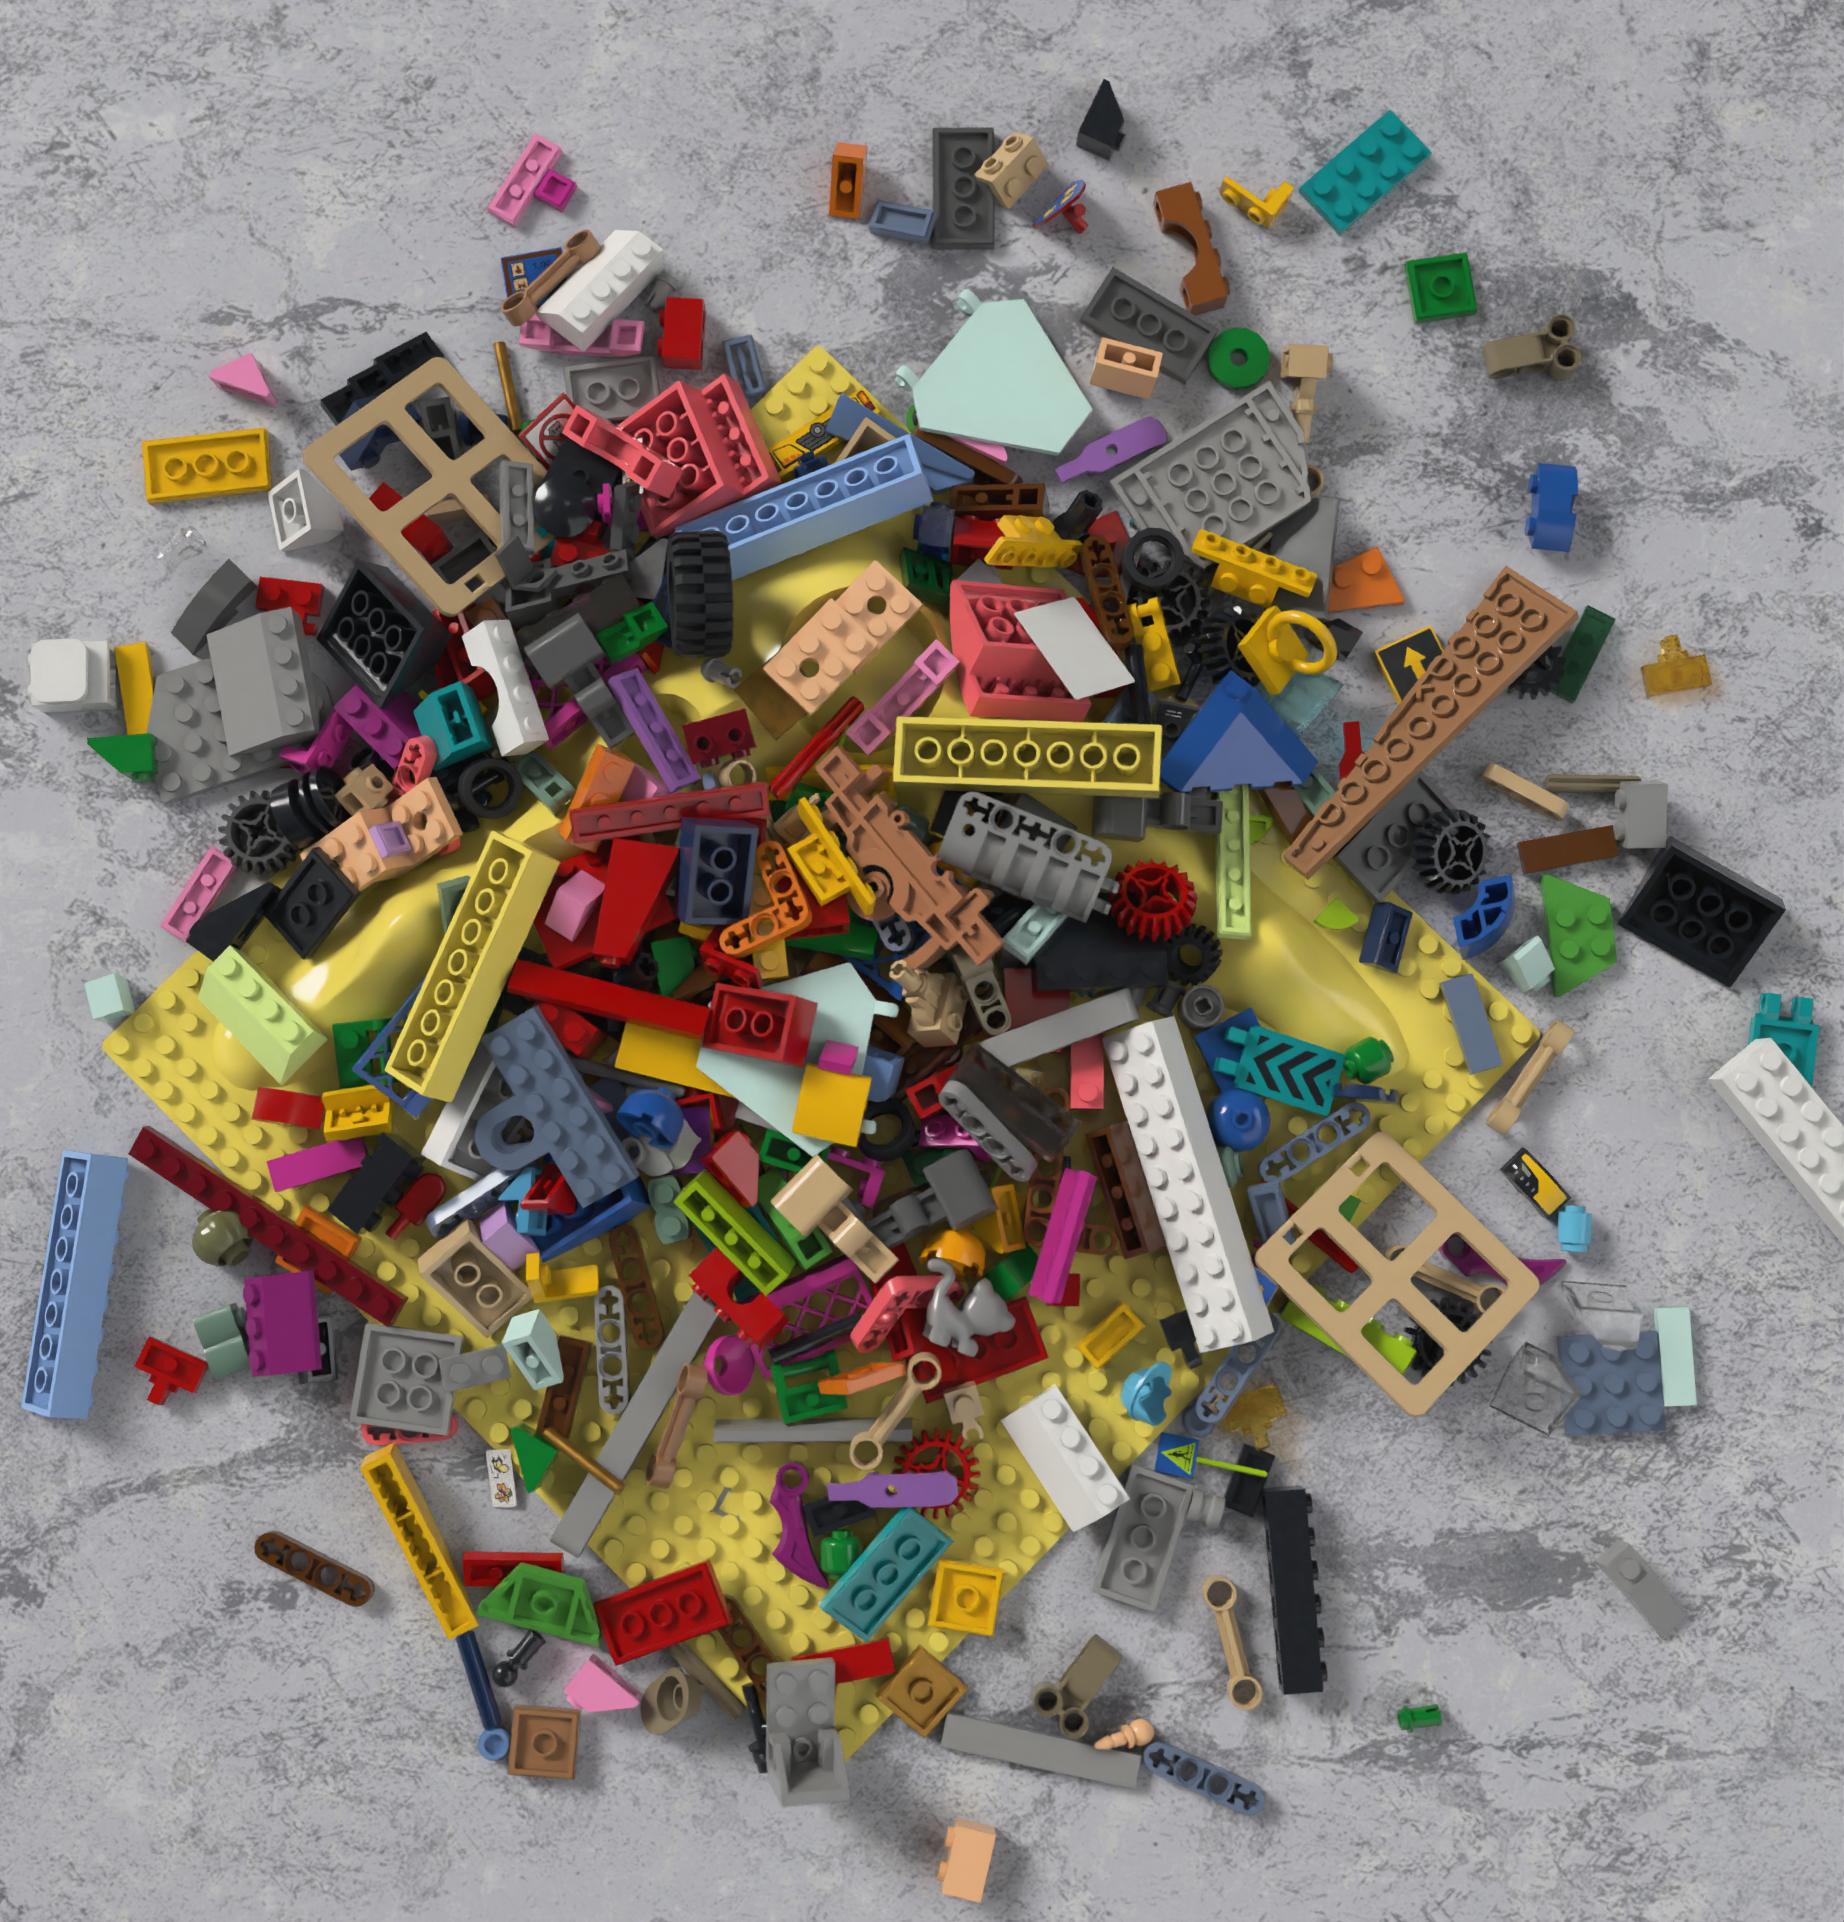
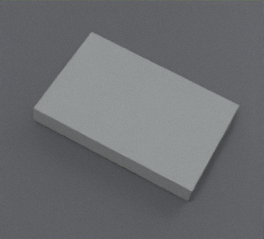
M655 355L563 366L566 395L574 405L599 414L612 424L622 423L661 394Z

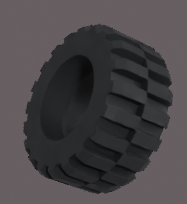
M719 531L675 532L669 536L667 545V592L672 650L680 658L724 657L731 652L733 641V583L727 536Z

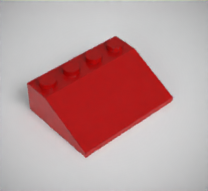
M639 835L618 838L642 842ZM613 840L600 845L596 853L586 851L559 863L533 923L555 969L563 970L594 956L592 952L602 903L601 900L575 940L571 942L544 924L557 890L581 870L605 884ZM666 894L647 931L677 919L673 915V909Z

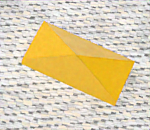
M1014 1184L989 1188L999 1210L970 1226L999 1254L1026 1248Z

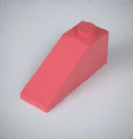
M1103 1033L1072 1044L1069 1047V1110L1103 1109Z

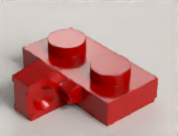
M593 520L591 525L584 531V535L580 534L575 539L558 537L550 558L554 568L612 552L603 549L605 541L599 540L603 530L602 523Z
M154 1337L147 1339L134 1365L135 1368L151 1374L149 1382L154 1385L147 1401L156 1405H164L171 1392L177 1393L179 1388L197 1393L209 1368L206 1360Z

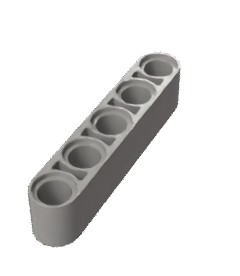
M1125 988L980 1042L979 1045L990 1074L1136 1021L1140 1019V1015L1130 989Z

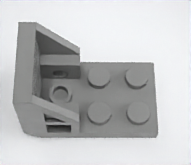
M833 1658L767 1663L766 1764L768 1779L782 1808L849 1801V1783L841 1739L834 1728L835 1662Z

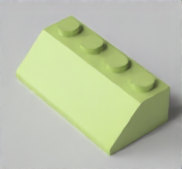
M229 945L206 969L198 1000L280 1085H283L328 1040L321 1030L240 950Z

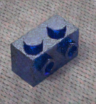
M932 502L930 506L923 505L922 515H915L913 540H918V552L948 561L955 510L949 509V505Z

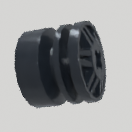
M319 766L312 772L303 774L299 780L292 779L271 791L270 803L276 823L285 837L299 848H307L314 845L352 817L335 797V794L346 784L330 767Z

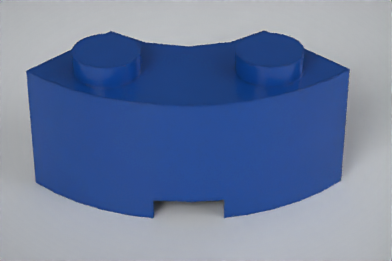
M1538 463L1536 473L1530 475L1528 482V493L1532 495L1531 517H1528L1525 523V536L1529 537L1532 549L1569 552L1576 522V513L1572 512L1575 497L1578 495L1576 467Z
M1512 875L1479 881V894L1474 905L1465 913L1453 917L1462 960L1474 957L1488 950L1503 936L1509 927L1515 910V889Z

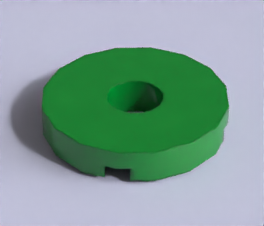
M1232 328L1223 331L1214 339L1208 351V369L1214 380L1229 390L1249 389L1263 379L1269 367L1270 353L1266 342L1258 333L1247 328ZM1234 353H1241L1246 357L1247 363L1242 366H1236L1231 362L1230 356Z

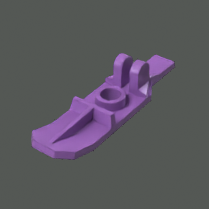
M1147 417L1086 445L1078 458L1054 469V472L1061 484L1086 473L1088 477L1105 473V471L1131 460L1146 451L1162 446L1165 443L1167 433L1157 419ZM1106 449H1113L1116 452V455H1109L1106 452Z
M947 1471L912 1474V1472L907 1474H879V1472H870L860 1481L827 1484L829 1501L858 1500L871 1508L933 1507L951 1504L958 1496L956 1477ZM888 1486H894L897 1489V1493H892Z

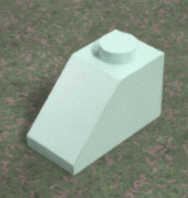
M1539 936L1521 943L1498 962L1499 966L1522 993L1533 989L1535 992L1541 989L1550 981L1547 975L1555 969Z
M537 1309L512 1317L502 1344L532 1388L537 1390L562 1383L564 1376L556 1332L542 1311Z

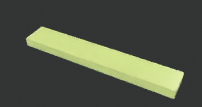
M1248 784L1233 785L1231 791L1215 792V800L1223 801L1221 833L1215 835L1217 938L1249 940L1252 936Z

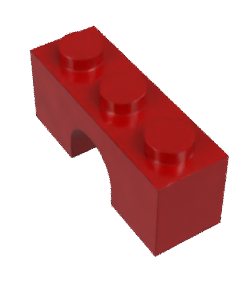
M717 1247L688 1275L695 1282L691 1287L692 1290L704 1302L710 1297L718 1305L713 1311L726 1324L732 1320L740 1328L736 1334L749 1347L755 1343L762 1350L790 1322L762 1292L750 1303L738 1304L734 1302V1289L745 1276Z

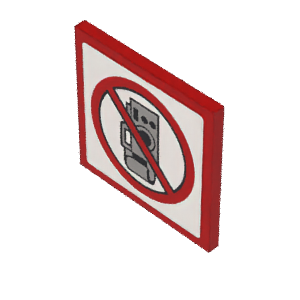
M564 392L518 435L548 470L567 437L562 432L576 407Z

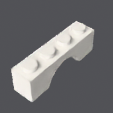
M509 619L482 621L464 634L462 639L471 666L484 668L489 672L496 684L499 696V709L492 729L501 756L528 754L547 742L549 737Z

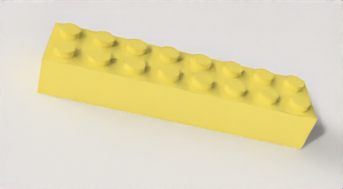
M897 716L893 782L898 789L1159 798L1162 725Z
M493 830L491 831L384 1071L422 1096L452 1103L559 866V861L519 840Z

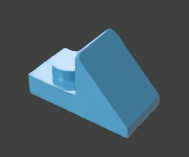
M526 1167L498 1198V1201L518 1204V1211L516 1213L517 1233L530 1236H546L547 1215L522 1210L519 1205L542 1173V1169Z

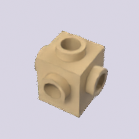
M371 764L363 771L359 767L351 771L343 779L347 784L335 794V797L348 813L353 816L359 811L382 808L388 803L385 796L394 787L389 783L385 775L374 764Z

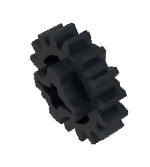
M1550 646L1533 662L1535 666L1527 668L1509 685L1507 693L1510 694L1517 690L1519 691V699H1522L1525 693H1530L1532 700L1536 699L1538 692H1541L1545 697L1548 696L1550 687L1556 689L1560 683L1558 678H1563L1566 671L1561 668L1566 662V657H1558L1562 647L1556 646L1553 648ZM1546 656L1548 657L1551 666H1549L1546 663Z

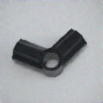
M1088 490L1079 492L1068 510L1052 522L1055 532L1062 540H1080L1084 544L1085 540L1090 537L1087 531L1103 510V500L1098 494L1091 493Z
M639 953L633 957L630 965L620 964V968H602L598 973L597 979L639 990L640 987L653 981L655 975L659 973L658 962L649 953ZM602 1016L601 1030L624 1032L626 1022Z

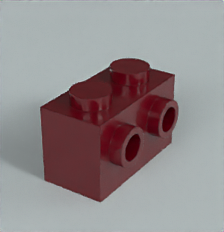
M745 708L682 725L692 764L700 763L701 769L720 764L719 758L731 755L733 760L752 755L750 749L757 747Z

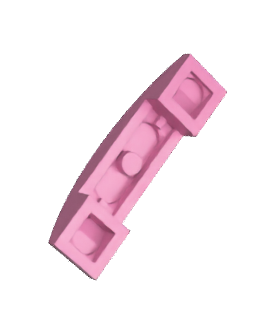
M534 315L529 321L521 325L519 344L531 349L573 356H629L641 353L645 323L644 321L613 319V323L583 352Z
M936 639L914 661V665L845 733L868 756L871 755L896 732L897 716L911 717L948 678L960 661Z

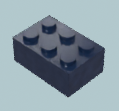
M682 818L673 915L685 924L734 925L749 918L758 828L745 820Z

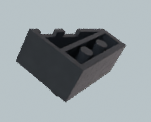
M387 1132L380 1134L377 1140L381 1145L372 1156L365 1155L360 1162L363 1167L353 1179H348L327 1209L356 1234H365L367 1231L372 1233L382 1222L383 1218L380 1215L387 1206L393 1207L404 1194L401 1189L408 1180L411 1182L416 1180L425 1168L422 1163L426 1160V1157L398 1134Z

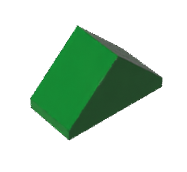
M1027 1241L1025 1242L1026 1248L1013 1251L982 1275V1279H988L992 1283L994 1291L1004 1301L1021 1290L1033 1278L1039 1257Z
M522 1423L510 1430L528 1494L541 1487L560 1450L542 1437V1433H538L532 1427Z

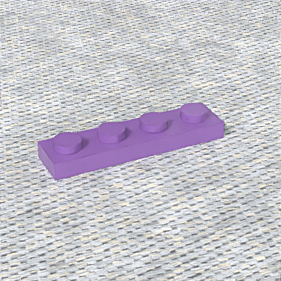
M638 668L612 676L607 684L670 793L696 784L701 779V776L694 764H692L689 755Z

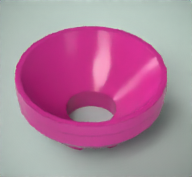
M738 1335L719 1337L710 1346L703 1362V1366L708 1370V1382L716 1392L730 1396L741 1394L750 1385L754 1373V1357L750 1347ZM717 1356L721 1360L719 1374L715 1372V1359Z

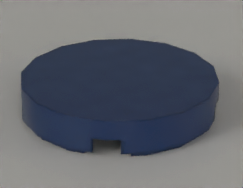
M1335 1083L1333 1085L1332 1097L1368 1103L1398 1104L1399 1092L1395 1089H1390V1095H1387L1385 1093L1386 1089H1382V1087L1361 1084L1346 1085L1345 1090H1343L1341 1083Z

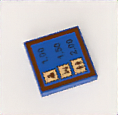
M562 248L502 257L501 264L507 298L516 292L524 291L563 253ZM567 276L536 305L537 310L567 280Z

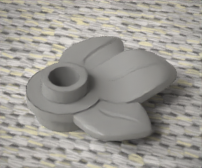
M629 1133V1137L621 1143L636 1169L641 1168L649 1176L665 1175L674 1169V1165L667 1154L674 1150L679 1138L670 1150H663L648 1145L652 1139L642 1134L637 1139ZM635 1147L640 1149V1154L637 1158L632 1156V1150Z

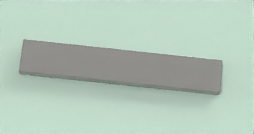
M813 1418L783 1424L782 1419H716L714 1442H851L857 1434L868 1432L878 1418ZM902 1418L885 1442L911 1441L912 1418Z
M949 1711L946 1715L940 1747L1131 1789L1136 1788L1142 1757L1141 1753L1118 1748L1109 1750L1095 1749V1743Z

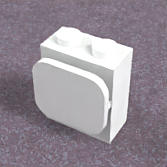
M48 639L31 643V653L27 659L30 670V684L27 694L31 706L42 712L118 709V670L114 651L116 646L109 641L81 642L78 639Z

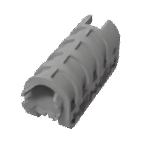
M968 792L960 798L937 857H942L941 861L963 869V874L1085 923L1092 909L1108 914L1111 908L1109 902L1097 898L1100 889L1103 888L1117 893L1120 885L1117 881L1105 877L1111 864L1112 853L1103 842L979 792ZM974 797L979 799L978 805L983 808L989 809V802L995 804V807L989 814V823L982 820L986 814L975 812L973 816L969 815V808L965 806V802L973 801ZM1005 809L1012 813L1014 821L1009 828H1001L996 824L995 815L999 810ZM1019 815L1027 817L1023 824L1033 826L1035 822H1039L1041 824L1040 830L1050 834V827L1057 829L1051 838V846L1044 844L1047 839L1041 836H1037L1035 840L1029 839L1030 833L1026 830L1020 829V834L1013 832L1019 823ZM966 824L974 826V835L968 836L965 834L964 827ZM1064 834L1071 835L1075 840L1074 848L1066 853L1059 851L1056 847L1057 839ZM1081 840L1088 841L1084 847L1090 851H1095L1097 847H1101V853L1105 856V859L1103 861L1098 860L1094 865L1091 864L1092 859L1088 855L1081 853V858L1076 857L1080 851Z

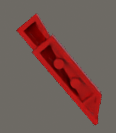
M904 1242L890 1249L899 1261L877 1284L870 1279L875 1297L883 1285L894 1277L918 1276ZM906 1308L886 1336L892 1361L905 1360L908 1374L910 1359L918 1353L928 1352L936 1356L941 1365V1378L937 1385L956 1380L958 1374L947 1347L935 1344L928 1337L922 1335L926 1324L927 1308ZM919 1361L912 1367V1372L917 1380L929 1381L936 1374V1366L929 1361Z

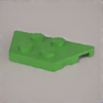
M1546 874L1540 876L1549 957L1555 968L1551 972L1554 997H1560L1617 962L1610 898Z
M522 1562L480 1602L476 1615L595 1647H599L602 1638L601 1629L585 1579Z

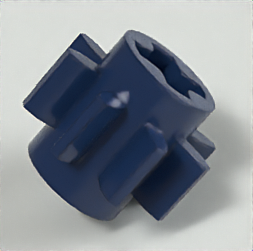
M810 451L799 456V459H797L799 465L793 467V471L797 479L827 467L829 463L824 455L815 457L814 452Z

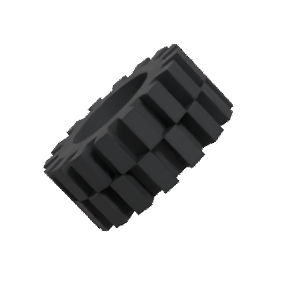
M1190 923L1187 928L1182 927V932H1180L1179 936L1171 933L1168 940H1164L1168 974L1171 972L1174 975L1171 980L1175 983L1180 979L1183 986H1187L1189 983H1191V986H1197L1200 982L1204 983L1220 966L1222 960L1219 958L1223 954L1222 949L1218 950V946L1221 943L1219 939L1215 941L1212 939L1215 935L1213 931L1205 932V926L1200 925L1196 928V924ZM1193 944L1200 949L1202 961L1199 965L1190 966L1181 959L1180 948L1182 945Z

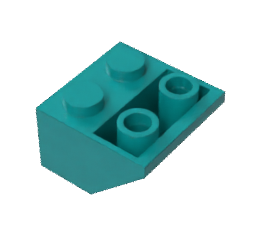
M461 681L430 693L413 711L421 735L431 737L437 746L438 754L433 767L435 771L494 748L474 689Z

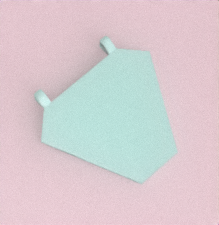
M964 289L959 295L960 300L957 302V308L962 312L972 315L924 375L919 379L907 366H901L896 372L895 384L901 389L912 391L920 431L1058 456L1091 414L1092 407L1024 299L981 303L973 292Z
M850 962L760 989L795 995L818 1003L804 1068L707 1049L701 1046L696 1066L812 1157L834 1142L792 1133L796 1107L807 1063L819 1065V1058L826 1040L859 1047L852 1073L862 1075L874 1014L894 1018L897 1017L899 1010L898 1005L894 1003L876 1001ZM863 1119L860 1132L874 1134L876 1132V1122Z

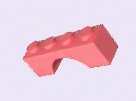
M576 405L562 432L582 447L620 467L626 472L627 477L645 489L666 498H670L684 472L683 469L599 414Z

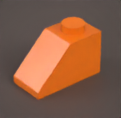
M837 142L832 158L829 201L830 216L859 219L866 176L867 145Z

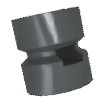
M1198 985L1191 988L1182 996L1178 1003L1177 1012L1179 1019L1192 1030L1209 1028L1220 1020L1224 1013L1222 995L1217 989L1209 985Z

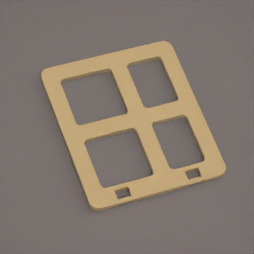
M441 357L430 359L308 445L303 453V462L438 611L447 617L457 616L485 592L506 578L495 556V553L501 548L500 514L475 488L470 479L498 458H504L507 461L533 464V489L536 493L547 473V470L454 367ZM433 387H440L485 438L456 460L449 459L405 410V407ZM383 424L387 425L432 474L431 479L387 511H380L334 461L336 456ZM446 497L454 498L497 546V550L453 584L445 583L401 534L404 528ZM537 520L534 521L535 552L532 556L528 555L529 558L533 557L557 537L548 533L542 538L535 531L540 527ZM476 576L483 584L471 592L465 584Z
M1386 1132L1374 1133L1255 1254L1257 1267L1279 1285L1278 1288L1405 1414L1412 1417L1425 1413L1539 1290V1280L1535 1274ZM1361 1159L1368 1168L1357 1177L1350 1169ZM1382 1164L1387 1165L1435 1212V1218L1393 1261L1387 1260L1339 1213V1206ZM1294 1226L1302 1235L1290 1245L1283 1236ZM1320 1229L1324 1231L1371 1278V1284L1344 1312H1338L1289 1264V1257L1315 1230ZM1452 1234H1458L1508 1284L1507 1289L1466 1332H1461L1411 1283V1277ZM1389 1300L1395 1301L1444 1350V1356L1417 1385L1409 1383L1361 1334V1329Z

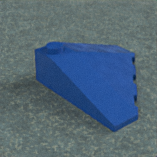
M1230 670L1220 683L1216 685L1162 760L1160 781L1174 792L1190 794L1192 788L1207 787L1208 792L1231 791L1233 785L1248 784L1249 790L1272 788L1274 782L1288 781L1290 787L1304 784L1319 761L1261 694Z
M546 1153L543 1163L556 1164L550 1153ZM637 1177L635 1180L582 1208L576 1198L575 1214L547 1215L546 1236H530L540 1251L543 1263L630 1221L652 1205L641 1177Z

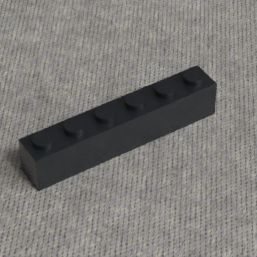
M1300 1485L1263 1488L1262 1503L1279 1689L1283 1695L1324 1692L1323 1682L1328 1681L1326 1662L1321 1661L1320 1648L1325 1647L1323 1628L1317 1625V1614L1322 1613L1320 1595L1315 1594L1314 1581L1319 1579L1317 1561L1311 1558V1547L1316 1545L1314 1528L1308 1525V1514L1313 1511L1311 1494L1306 1493L1305 1488Z

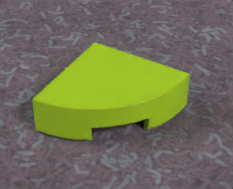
M1249 814L1250 845L1259 842L1268 833L1274 821L1272 816Z
M1335 898L1313 922L1325 929L1341 930L1353 926L1360 919L1338 898Z

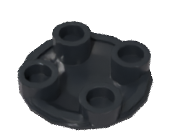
M570 475L555 476L545 481L537 490L533 501L534 515L539 525L549 534L560 538L574 539L578 537L580 533L584 532L591 525L596 513L597 504L591 488L581 479Z

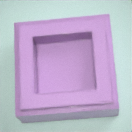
M399 821L377 824L369 829L381 859L405 855L412 850Z

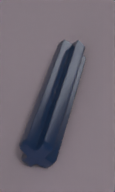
M467 1631L458 1635L456 1642L483 1728L492 1729L499 1726L502 1719L475 1633Z

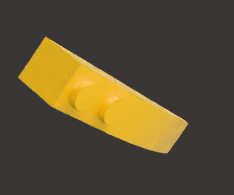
M393 1442L365 1456L360 1470L448 1640L479 1626V1621L452 1556L397 1444Z

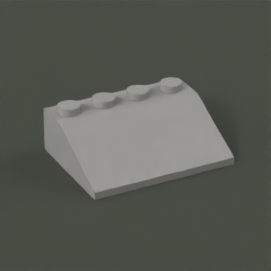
M292 607L259 613L207 634L230 757L314 740L322 729L304 629L301 616Z

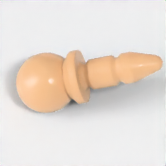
M1136 1719L1129 1726L1127 1724L1122 1725L1120 1732L1111 1734V1736H1104L1094 1744L1095 1749L1109 1750L1122 1745H1126L1128 1749L1133 1748L1134 1745L1145 1746L1152 1741L1154 1729L1149 1721Z

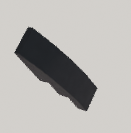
M424 332L374 358L373 366L348 378L347 386L320 399V406L334 425L337 426L343 420L353 401L384 393L434 357L444 358V354L428 333Z

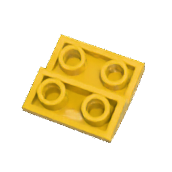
M807 1063L799 1093L792 1133L856 1147L859 1141L864 1112L867 1107L872 1077L855 1073L845 1075L818 1068L816 1064Z

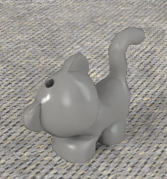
M942 1258L930 1259L928 1262L929 1270L941 1272L943 1278L935 1287L933 1297L928 1303L923 1336L928 1337L931 1342L944 1347L948 1346L952 1338L951 1346L958 1348V1352L974 1357L978 1346L977 1342L971 1338L973 1334L989 1336L996 1332L1003 1333L1013 1328L1016 1319L1008 1312L1004 1300L994 1291L993 1285L988 1279L984 1278L974 1286L973 1293L965 1298L962 1310H959L946 1296L956 1278L952 1264Z

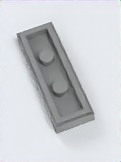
M502 460L499 465L501 547L512 536H519L527 554L532 556L535 552L533 464Z

